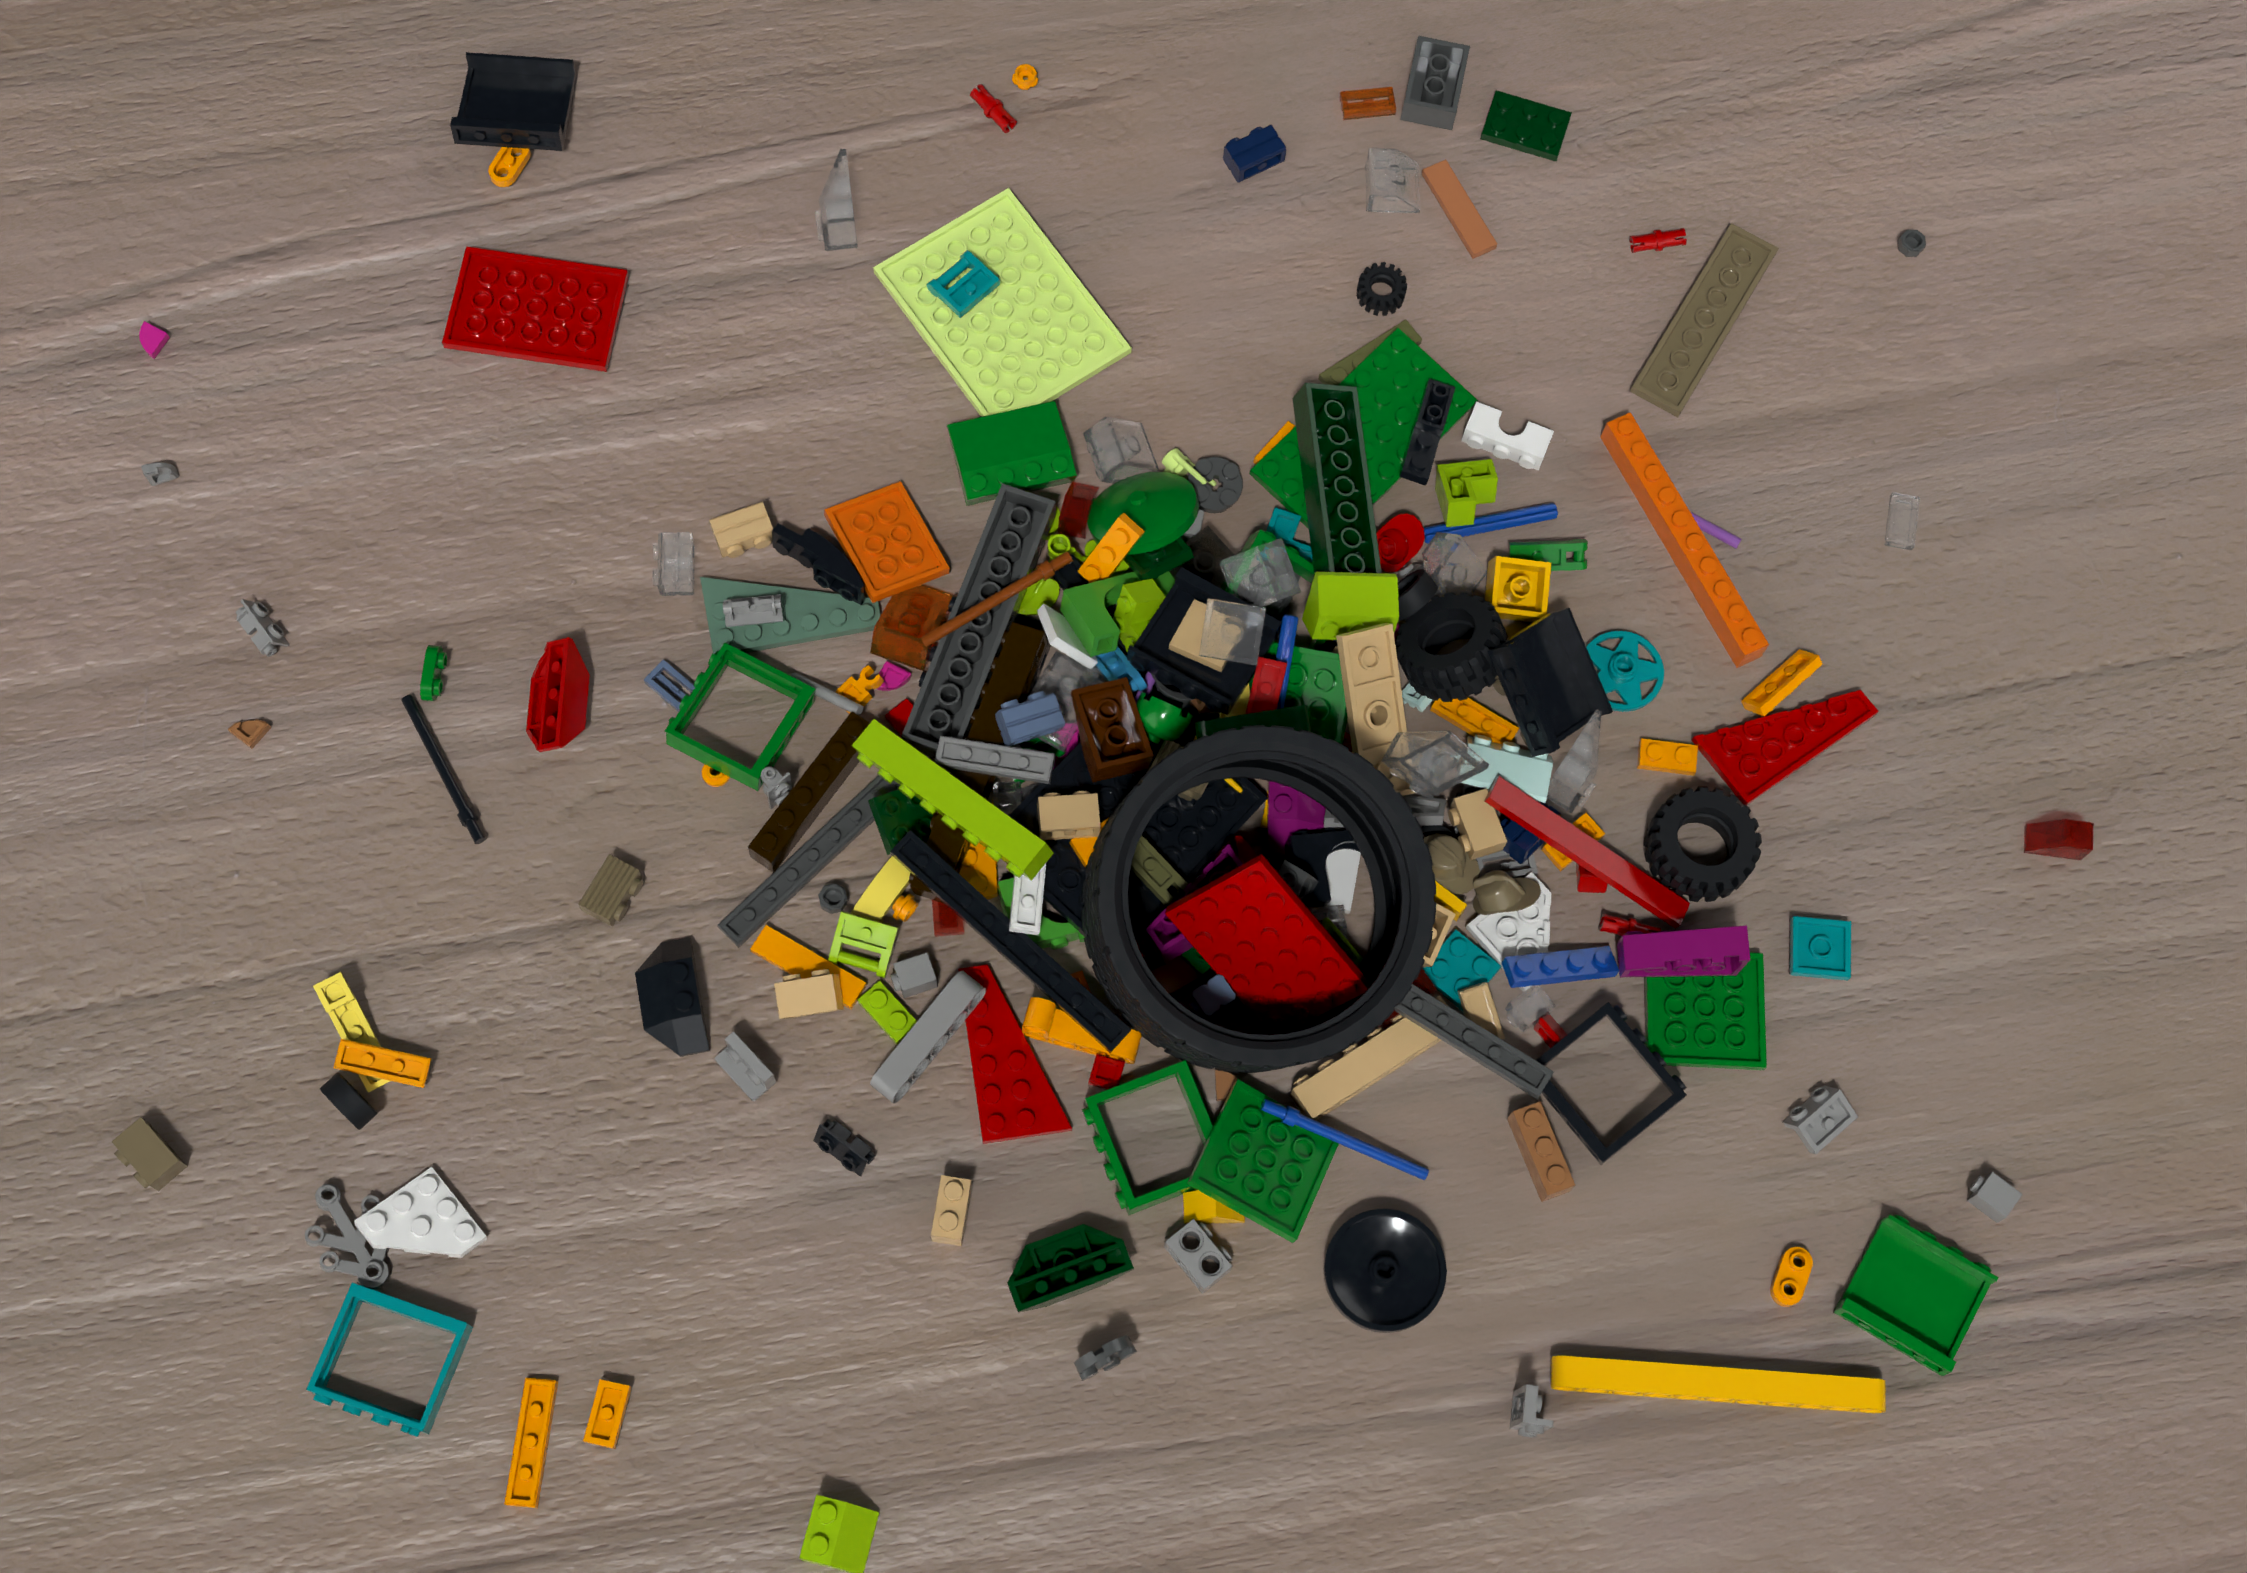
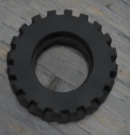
M1451 592L1445 593L1446 596L1433 597L1419 611L1405 619L1406 623L1401 624L1395 639L1397 658L1410 685L1414 687L1417 693L1432 700L1438 701L1441 698L1443 702H1452L1456 698L1459 701L1468 699L1467 696L1471 694L1476 696L1482 693L1484 687H1490L1496 681L1495 677L1498 676L1487 651L1507 640L1508 635L1495 607L1490 602L1485 601L1484 598L1477 595L1472 597L1470 593L1460 592V595ZM1470 639L1457 651L1445 655H1435L1443 646L1450 642Z
M1698 786L1694 792L1689 787L1681 790L1679 795L1674 793L1658 809L1649 823L1648 833L1644 837V846L1648 848L1644 855L1646 862H1652L1653 864L1650 868L1653 877L1659 875L1662 879L1660 882L1667 888L1668 886L1675 890L1674 893L1680 897L1684 894L1688 895L1689 901L1698 902L1702 897H1704L1706 902L1715 901L1718 896L1721 898L1729 896L1752 873L1756 867L1755 863L1759 860L1761 850L1758 847L1762 843L1760 833H1755L1759 825L1756 818L1750 819L1749 813L1751 810L1746 804L1740 806L1737 803L1739 798L1735 795L1725 796L1723 795L1724 790L1716 787L1713 792L1708 791L1707 786ZM1688 823H1701L1716 830L1725 842L1727 849L1726 860L1722 864L1715 866L1701 865L1692 861L1685 855L1679 845L1677 836L1679 828Z

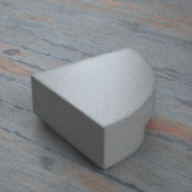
M150 463L141 466L143 474L151 486H156L179 477L176 467L168 463Z

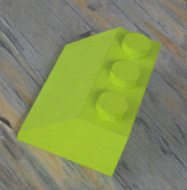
M1315 572L1302 617L1311 638L1337 640L1336 635L1383 623L1393 624V631L1395 632L1399 620L1397 575L1388 573Z

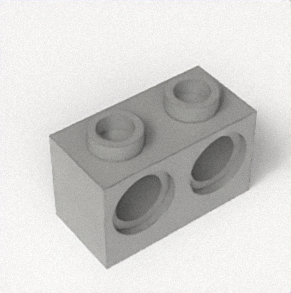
M1192 1219L1165 1241L1164 1248L1203 1294L1231 1271L1232 1265L1229 1262L1232 1261V1258L1222 1246L1217 1248L1210 1238L1213 1235L1202 1222L1197 1224ZM1186 1236H1193L1198 1240L1199 1246L1194 1250H1189L1183 1246L1182 1239ZM1208 1259L1214 1260L1218 1265V1271L1213 1274L1206 1273L1202 1268V1262Z

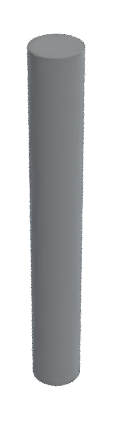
M795 672L791 674L792 677L815 688L816 696L848 712L853 711L857 715L862 713V705Z

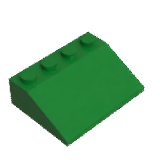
M1055 401L947 425L966 506L996 500L1002 483L1032 492L1072 483L1076 479L1077 474L1070 446Z

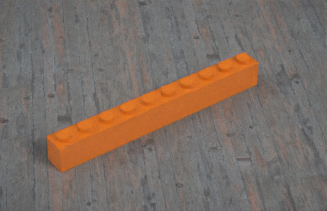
M1630 412L1607 422L1600 438L1736 668L1760 658L1769 646L1768 641Z

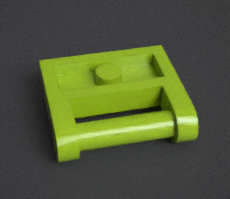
M842 911L828 961L833 964L840 962L876 973V976L886 978L899 927ZM843 943L881 954L880 961L842 951Z

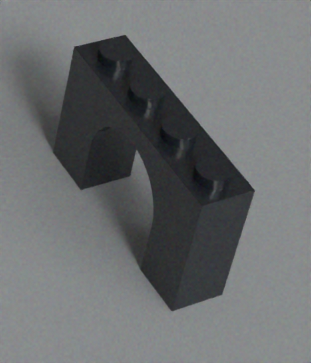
M1326 828L1321 830L1320 833L1309 834V831H1298L1293 833L1285 843L1287 861L1319 881L1305 903L1309 910L1323 909L1331 901L1325 868L1327 856L1342 849L1360 852L1347 830L1337 831L1336 828Z

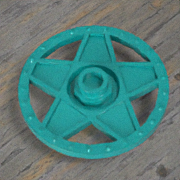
M1611 631L1599 635L1587 645L1586 648L1593 665L1600 671L1598 677L1605 693L1608 694L1616 691L1625 703L1619 704L1609 701L1613 711L1629 712L1638 710L1648 705L1657 696L1664 680V666L1658 651L1648 640L1632 632ZM1623 638L1615 651L1598 646V644L1609 639ZM1638 644L1650 653L1655 663L1638 659ZM1657 679L1653 691L1642 700L1640 683Z

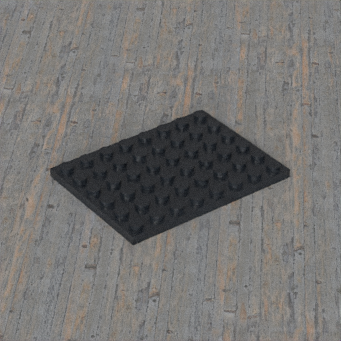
M1153 689L1147 700L1150 701L1151 696L1158 698ZM1138 690L1135 691L1134 693H1132L1134 698H1135V696H1136ZM1190 725L1186 733L1174 742L1185 747L1186 744L1194 740L1196 736L1195 729ZM1163 740L1160 741L1159 745L1149 741L1154 756ZM1080 742L1053 770L1050 784L1040 783L1009 816L1040 838L1037 813L1038 797H1043L1047 793L1073 795L1077 791H1088L1090 794H1098L1101 823L1111 816L1118 805L1146 774L1147 770L1092 782ZM1232 778L1242 787L1243 791L1241 793L1237 792L1222 779L1209 782L1198 800L1192 799V801H1188L1177 795L1157 809L1146 825L1142 836L1187 883L1200 872L1268 799L1247 778ZM1071 839L1043 840L1053 851V855L1046 862L1043 898L1085 937L1081 920V910L1084 908V903H1081L1083 882L1086 877V867L1083 866L1069 843ZM1130 869L1128 885L1129 915L1135 939H1137L1165 907ZM1171 885L1167 891L1173 896L1177 889Z

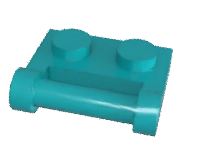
M968 250L960 255L961 259L936 280L932 279L926 284L931 294L943 301L960 318L1000 285V279ZM965 269H972L948 290L944 288Z

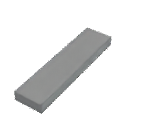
M940 736L935 763L943 768L1050 784L1056 756L1054 753Z

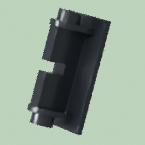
M827 1119L823 1125H819L813 1141L817 1143L822 1151L830 1153L838 1159L847 1170L853 1171L861 1177L866 1164H870L876 1157V1154L872 1152L873 1148L858 1137L849 1144L847 1140L852 1133L836 1120L832 1122L830 1119Z

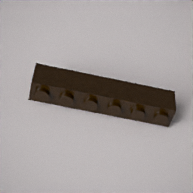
M853 711L849 714L749 844L748 850L752 859L773 873L780 867L860 762L856 758L859 753L852 747V744L870 724L868 721Z

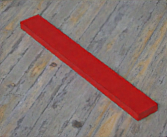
M1499 776L1494 780L1484 802L1676 929L1681 926L1690 905L1688 901Z

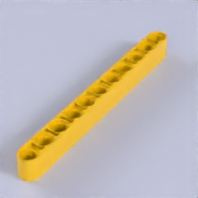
M1552 1356L1551 1389L1862 1413L1886 1412L1885 1380L1576 1356Z

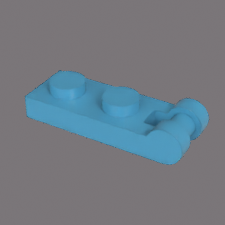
M1118 646L1115 651L1096 656L1098 663L1095 666L1107 682L1127 677L1132 693L1137 690L1141 692L1147 688V684L1140 673L1130 664V661L1127 660V657Z

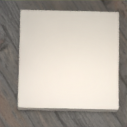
M1045 604L1037 610L1050 645L1087 668L1092 669L1098 663L1096 656L1090 657L1063 615Z

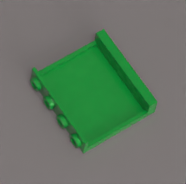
M1889 1214L1881 1219L1833 1313L1935 1373L1944 1376L1952 1372L1956 1361L1953 1359L1990 1285L1997 1282L1999 1277L1992 1274L1988 1266L1979 1262L1973 1263L1964 1258V1253L1957 1248L1945 1247L1938 1243L1937 1238L1933 1234L1923 1230L1918 1231L1909 1226L1910 1222L1905 1218Z

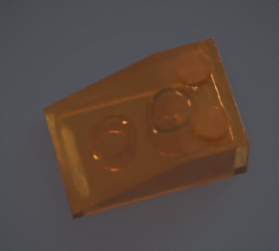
M921 584L892 595L874 627L870 653L924 671L929 662L930 651L933 645H937L938 641L925 647L920 637L941 626L943 620H947L949 615L948 607L953 594Z

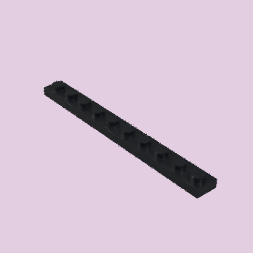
M911 830L890 851V854L1109 1053L1129 1034L1131 1029L1031 938L1024 933L1010 932V919Z

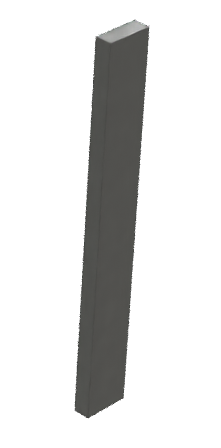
M878 775L717 925L718 928L739 948L875 821L868 800L898 790L900 785L894 780L890 784Z

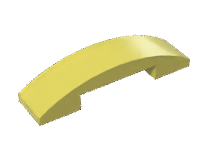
M892 856L867 887L851 913L883 922L884 916L909 885L911 872Z
M342 972L313 985L341 1039L381 1047ZM358 1074L368 1093L391 1082L385 1079Z

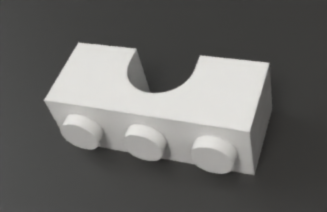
M1476 401L1461 441L1467 443L1471 448L1486 450L1493 453L1497 458L1509 459L1519 463L1520 466L1526 469L1539 471L1554 431L1528 421L1525 430L1521 434L1515 436L1508 435L1499 426L1502 411Z

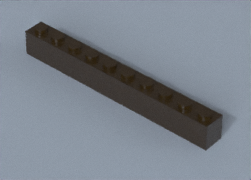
M1012 622L1009 631H1004L1001 639L1002 650L1000 655L995 656L992 661V676L990 681L985 682L982 687L980 707L974 709L970 721L972 724L969 734L964 735L963 739L1005 746L995 714L1002 709L1001 704L1015 699L1018 700L1019 704L1025 702L1048 643L1044 631ZM951 769L950 771L951 775L988 800L996 776ZM934 813L929 827L932 831L928 840L923 842L956 872L960 873L971 843L962 836L964 831L958 827L952 830L941 821L943 817L941 814ZM910 873L909 883L914 894L944 903Z

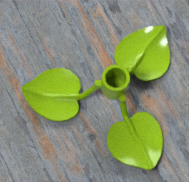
M1057 506L1056 516L1048 534L1056 532L1060 526L1061 513ZM1063 534L1048 535L1046 539L1048 541L1049 562L1067 551L1080 561L1085 562L1097 546L1094 540L1089 541L1085 546V556H1082L1076 551V548L1071 547L1070 540ZM1123 560L1110 578L1125 573L1130 567ZM1049 578L1046 581L1042 579L1028 587L1018 614L1026 616L1037 615V610L1043 604L1051 608L1058 599L1059 584Z

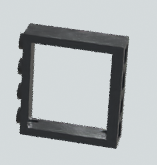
M1609 1002L1536 1060L1544 1066L1607 1017L1671 1092L1672 1096L1606 1148L1550 1080L1548 1081L1541 1094L1600 1165H1603L1687 1096L1684 1092L1686 1086L1675 1074L1671 1077L1664 1068L1667 1065L1664 1059L1656 1051L1653 1053L1649 1051L1644 1045L1647 1040L1637 1028L1632 1030L1625 1022L1628 1018L1621 1008L1617 1005L1612 1007Z

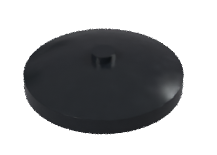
M1373 1209L1355 1215L1337 1230L1325 1253L1323 1274L1331 1301L1346 1319L1369 1331L1394 1333L1417 1325L1434 1310L1445 1288L1447 1268L1445 1256L1438 1239L1423 1222L1402 1211Z

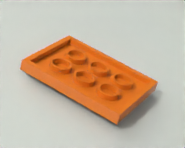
M901 481L824 509L825 518L848 560L858 572L864 584V589L872 603L949 574L950 567Z

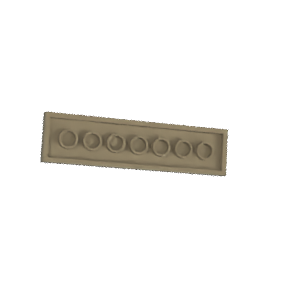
M1731 223L1633 384L1630 392L1679 417L1779 248Z

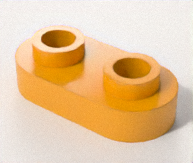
M501 147L488 169L493 184L498 187L512 185L531 157L530 149ZM516 153H521L519 156H514Z
M1792 1247L1785 1251L1780 1258L1770 1288L1772 1299L1780 1306H1793L1803 1296L1813 1267L1812 1257L1804 1248ZM1794 1257H1799L1802 1260L1801 1267L1794 1264ZM1785 1285H1789L1792 1287V1295H1788L1785 1293Z

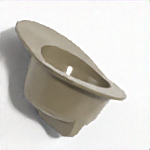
M1436 833L1425 837L1423 840L1428 845L1435 881L1452 894L1459 895L1471 891L1474 888L1473 881L1479 878L1480 875L1478 862L1475 859L1470 860L1467 852L1464 853L1461 843L1447 834Z
M1502 870L1490 871L1473 881L1476 892L1473 908L1478 914L1482 915L1526 909L1539 899L1541 894L1540 885L1535 880L1529 878H1512Z

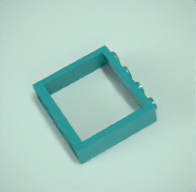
M352 1283L306 1390L315 1394L313 1400L331 1406L332 1402L336 1401L344 1404L343 1411L360 1416L361 1412L364 1411L373 1415L371 1421L389 1427L391 1421L402 1425L400 1431L416 1437H418L420 1432L430 1434L473 1327L466 1322ZM362 1302L456 1335L421 1421L327 1388V1384Z

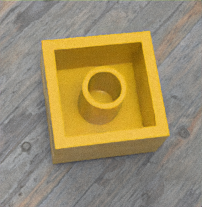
M1495 556L1488 561L1485 601L1490 602L1495 607L1500 619L1534 623L1547 615L1551 563Z

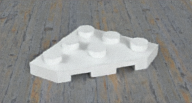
M1533 872L1525 877L1535 880L1540 885V897L1533 905L1518 911L1491 915L1480 914L1466 926L1470 934L1501 966V962L1507 956L1548 952L1551 892ZM1526 986V987H1519V988H1520V989L1522 990V992L1525 994V993H1526L1529 989H1531L1533 986Z
M432 1167L354 1221L355 1226L372 1248L377 1249L393 1248L402 1249L404 1252L446 1254L449 1257L462 1258L487 1240V1236Z

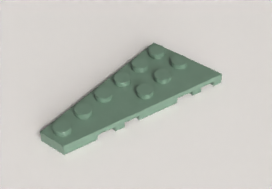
M700 577L713 654L716 651L719 652L724 643L749 653L883 629L878 601L872 603L870 598L864 597V603L860 605L854 601H848L840 594ZM781 594L783 622L726 627L725 614L723 612L724 600Z

